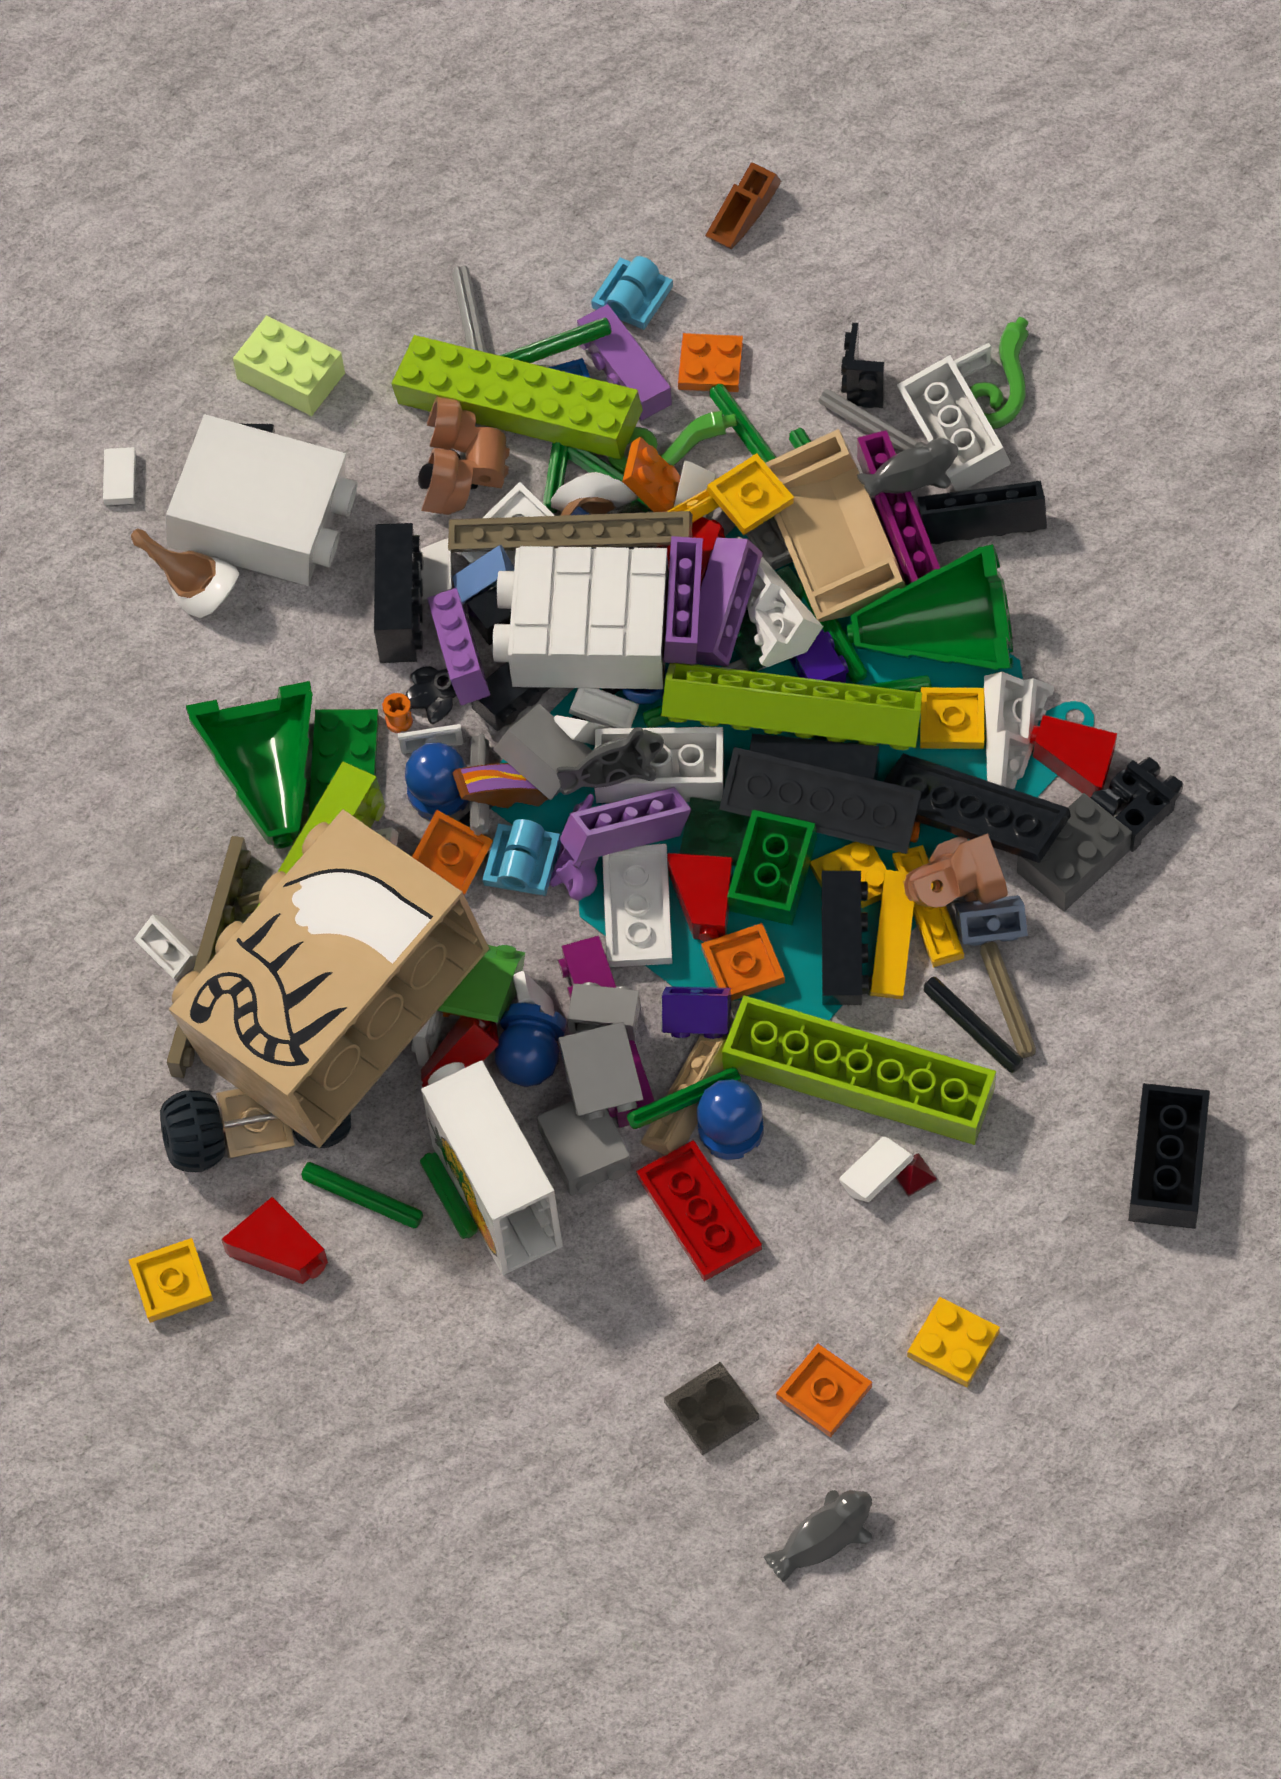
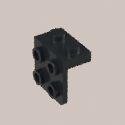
M852 322L851 332H845L844 350L846 351L845 356L842 357L841 375H843L841 393H847V400L857 406L883 408L884 362L858 360L859 323Z

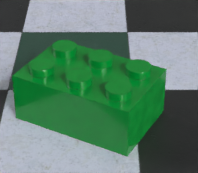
M752 810L727 895L730 912L793 925L817 841L815 823Z

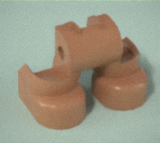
M436 397L430 412L427 426L435 428L429 447L435 448L431 451L428 463L434 465L431 482L421 511L446 515L460 511L466 506L471 484L502 489L504 478L508 475L509 466L505 465V460L509 457L510 448L506 447L505 434L491 427H475V414L462 410L461 403L458 400ZM449 449H455L460 452H464L465 459L459 460L458 454L455 451Z
M988 833L969 841L967 838L958 836L938 844L929 859L930 863L913 869L906 875L905 881H903L905 894L909 901L924 907L937 908L946 906L957 897L962 896L968 902L978 900L983 904H989L1008 895L1006 882Z

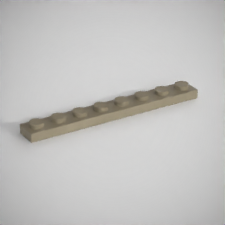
M690 511L449 519L448 550L451 553L487 552L499 545H502L505 551H516V548H520V546L554 548L671 545V536L692 538L693 514Z
M231 836L193 971L200 973L217 954L215 948L219 936L234 921V901L236 897L241 896L243 889L242 873L244 869L247 870L251 861V851L247 850L244 837ZM177 1024L167 1058V1065L172 1077L184 1078L187 1067L191 1068L193 1065L195 1050Z

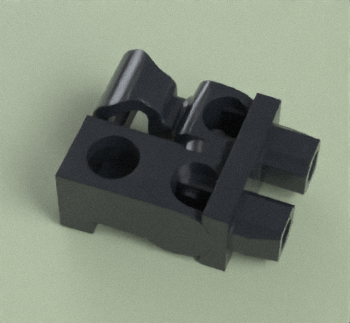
M1147 757L1139 764L1132 760L1126 769L1119 772L1111 780L1108 789L1095 791L1090 797L1113 817L1116 810L1123 803L1128 804L1115 818L1132 831L1131 852H1134L1141 845V840L1155 826L1159 825L1166 816L1168 817L1174 811L1175 801L1183 790V782L1175 776L1170 775L1163 783L1156 778L1160 774L1161 767L1151 757Z

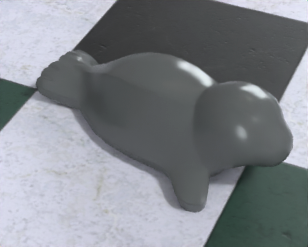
M935 438L928 444L919 442L916 443L914 448L903 450L892 456L874 474L859 473L857 478L864 485L871 498L882 492L906 493L928 485L946 489L951 485V481L945 472L957 457L958 447L945 438Z
M641 727L634 728L626 738L608 741L592 750L577 767H558L556 770L557 777L560 780V787L564 794L567 795L583 786L594 788L608 787L636 777L647 781H654L656 779V772L650 767V763L663 748L664 739L661 735L643 730Z
M835 1490L828 1492L824 1506L809 1515L794 1529L784 1549L768 1553L763 1557L766 1563L773 1569L776 1576L784 1582L796 1568L821 1563L840 1552L850 1543H868L872 1539V1534L863 1528V1524L867 1520L872 1506L870 1494L865 1491L855 1490L845 1491L840 1495Z

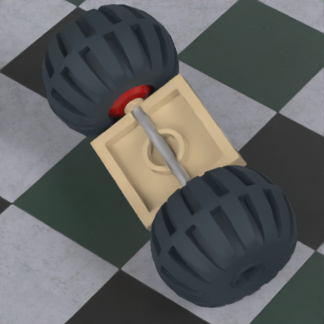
M239 1089L216 1093L217 1103L212 1095L198 1090H184L172 1095L161 1106V1131L167 1157L174 1168L185 1172L199 1173L214 1167L224 1157L225 1145L228 1159L295 1146L291 1127ZM351 1112L320 1148H329L347 1137L351 1128ZM293 1129L294 1135L300 1144L318 1148Z

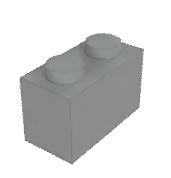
M592 982L584 984L574 983L567 1018L569 1033L575 1034L624 1021L628 1040L635 1041L641 1006L639 991L627 986L611 988L602 987Z

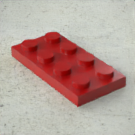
M694 1140L636 1171L638 1180L704 1282L762 1250L760 1240Z

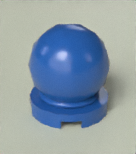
M441 742L426 743L414 750L406 763L405 782L407 784L408 800L412 807L418 811V815L431 820L436 810L448 816L452 815L460 809L463 811L469 802L468 800L461 799L452 773L456 769L467 767L463 757L454 747Z
M513 1003L510 1004L509 1011H505L500 1020L501 1027L505 1031L499 1036V1045L494 1049L496 1066L500 1075L513 1084L522 1087L540 1085L553 1075L559 1062L557 1041L559 1037L565 1035L567 1022L556 1011L554 1016L540 1012L541 1005Z
M729 1079L717 1081L704 1091L697 1106L698 1133L700 1141L711 1151V1154L725 1160L741 1159L745 1153L750 1152L755 1146L757 1148L764 1134L762 1103L753 1089L744 1082Z

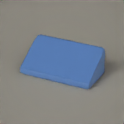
M502 545L497 546L452 576L454 587L457 588L463 604L471 601L475 595L485 593L497 585L499 571H514V566Z

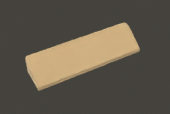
M700 1035L667 1096L724 1071L722 1050L726 1040L723 1038L710 1039ZM699 1102L652 1122L641 1141L642 1145L664 1155L685 1145L698 1123L697 1106Z

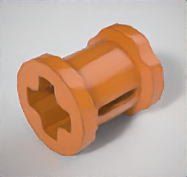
M401 693L388 695L382 703L383 712L386 715L385 722L387 728L395 733L409 730L413 724L410 700Z

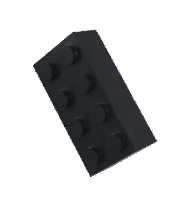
M413 523L375 524L374 634L380 663L417 662V650L423 649V634L420 631V623H423V606L420 604V597H423L421 570H423L424 560L423 552H421L420 535H414Z
M1143 1083L1128 1221L1196 1229L1210 1096L1209 1090Z

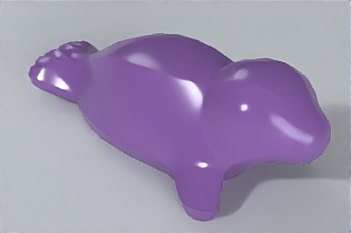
M589 794L582 803L576 804L572 813L591 808L594 800L593 794ZM561 843L549 885L554 887L564 883L569 896L574 900H581L589 896L597 886V875L594 869L599 857L576 863Z

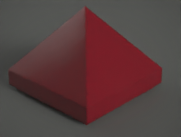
M919 1153L914 1155L913 1161L895 1177L908 1197L937 1181V1178Z

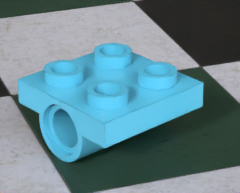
M636 256L630 262L620 257L591 300L592 308L597 310L608 304L621 321L645 330L672 289L673 279L659 274L658 267L648 258Z
M525 819L515 820L512 826L498 823L482 879L484 886L546 896L561 844L560 834L544 831V828L538 823Z

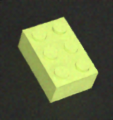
M267 315L233 357L238 380L310 416H313L345 374L342 353Z

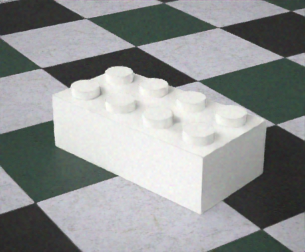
M951 355L897 384L906 405L927 442L929 443L935 438H945L957 445L958 455L945 472L956 492L966 490L1011 464L1001 442Z
M723 727L642 728L643 730L657 733L664 739L663 748L650 763V767L656 772V779L654 781H647L636 777L608 787L595 788L596 803H613L673 787L676 788L685 802H721L724 791ZM634 728L595 729V748L608 741L626 738Z

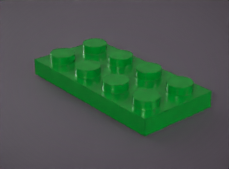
M315 709L308 819L342 762L376 776L378 709Z

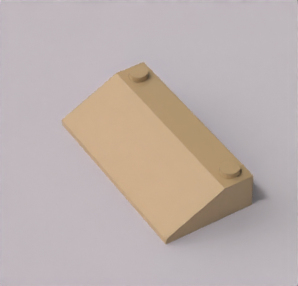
M839 429L766 462V465L794 496V503L776 514L775 519L813 612L819 622L851 616V614L894 589H902L907 586L870 496L864 485L857 478L859 470L849 446Z

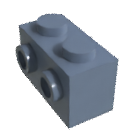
M1019 895L1004 897L989 904H983L978 900L955 903L958 936L962 944L977 946L987 941H1014L1019 937L1028 936L1025 905Z

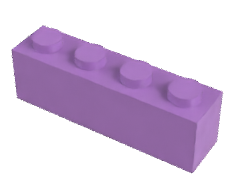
M608 304L577 320L578 327L601 318H607L612 328L610 335L582 344L580 347L590 352L595 367L599 371L603 370L605 372L608 383L638 390L643 409L639 417L640 421L672 405L671 387Z
M671 536L664 648L665 663H696L703 538Z
M716 538L700 590L696 664L729 666L763 555L748 539Z
M457 588L428 597V603L448 674L460 705L462 706L490 696L468 615Z
M673 787L570 813L560 841L577 863L678 837L684 828L691 808L676 788Z

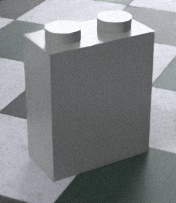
M537 704L507 730L493 750L548 799L552 800L560 792L565 795L560 787V780L557 777L556 769L558 767H577L592 750L583 742L572 740L555 722L554 716L540 704Z
M624 1021L558 1038L577 1116L584 1115L587 1121L605 1116L603 1109L616 1106L619 1113L637 1108L636 1101L643 1100Z
M573 1101L537 1116L539 1132L570 1196L578 1192L581 1194L593 1190L597 1184L606 1180L620 1179L631 1170L630 1155L607 1109H603L605 1116L586 1121L584 1115H576Z

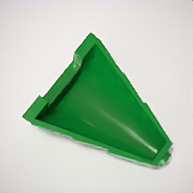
M994 545L978 547L944 567L934 569L906 587L894 589L851 614L852 624L847 625L849 642L854 643L857 649L907 659L913 656L948 664L958 663L992 670L1011 669L1014 661L1013 657L1009 658V653L1014 651L1010 612L1004 579L997 570V568H1000V562Z
M310 681L279 687L278 695L275 699L219 710L217 699L186 705L190 724L213 756L215 765L235 791L236 800L267 844L274 845L276 849H283L293 845V840L299 835L307 780L304 777L309 745L308 730L313 696Z

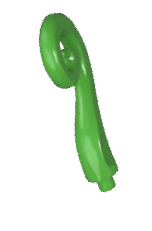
M1018 317L1015 323H1008L1000 339L999 357L1008 380L1010 395L1002 409L995 413H984L993 429L1002 428L1013 421L1021 411L1025 401V377L1019 354L1029 335L1026 330L1029 323L1023 317ZM982 382L970 387L976 400L979 397L987 396L990 398V407L992 409L1000 407L1003 401V394L995 384Z
M721 410L696 418L660 456L669 465L674 466L699 442L726 434V428L737 426L735 414L723 416ZM635 427L628 444L642 437L649 445L657 449L658 443L654 434L646 428ZM623 454L621 460L609 457L612 467L624 474L627 463L625 455Z

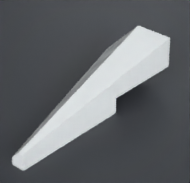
M762 557L747 608L750 621L755 623L758 634L754 637L755 644L761 646L762 656L759 658L761 665L769 667L806 653L823 626Z
M1004 672L984 676L987 781L1014 789L1017 780L1023 777L1034 747L1033 744H1029L1034 725L1037 726L1039 720H1042L1043 715L1046 714V710L1043 708L1047 697L1053 695L1054 686L1034 678L1022 680Z

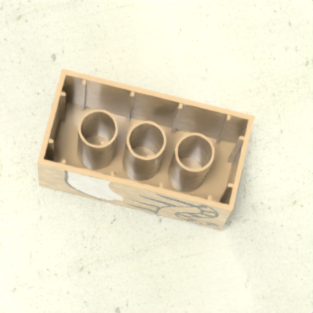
M343 809L330 824L326 822L319 823L309 832L302 846V857L287 874L280 871L266 881L259 895L260 905L244 923L235 921L224 929L216 943L215 950L217 954L200 973L197 971L189 972L178 982L172 994L173 1004L169 1008L172 1016L206 1066L318 1148L323 1145L489 950V946L461 890Z

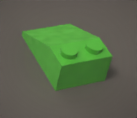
M488 945L489 950L437 1011L498 1023L517 995L513 977L514 974L523 971L525 952L517 951L515 947L510 945H499L497 947Z

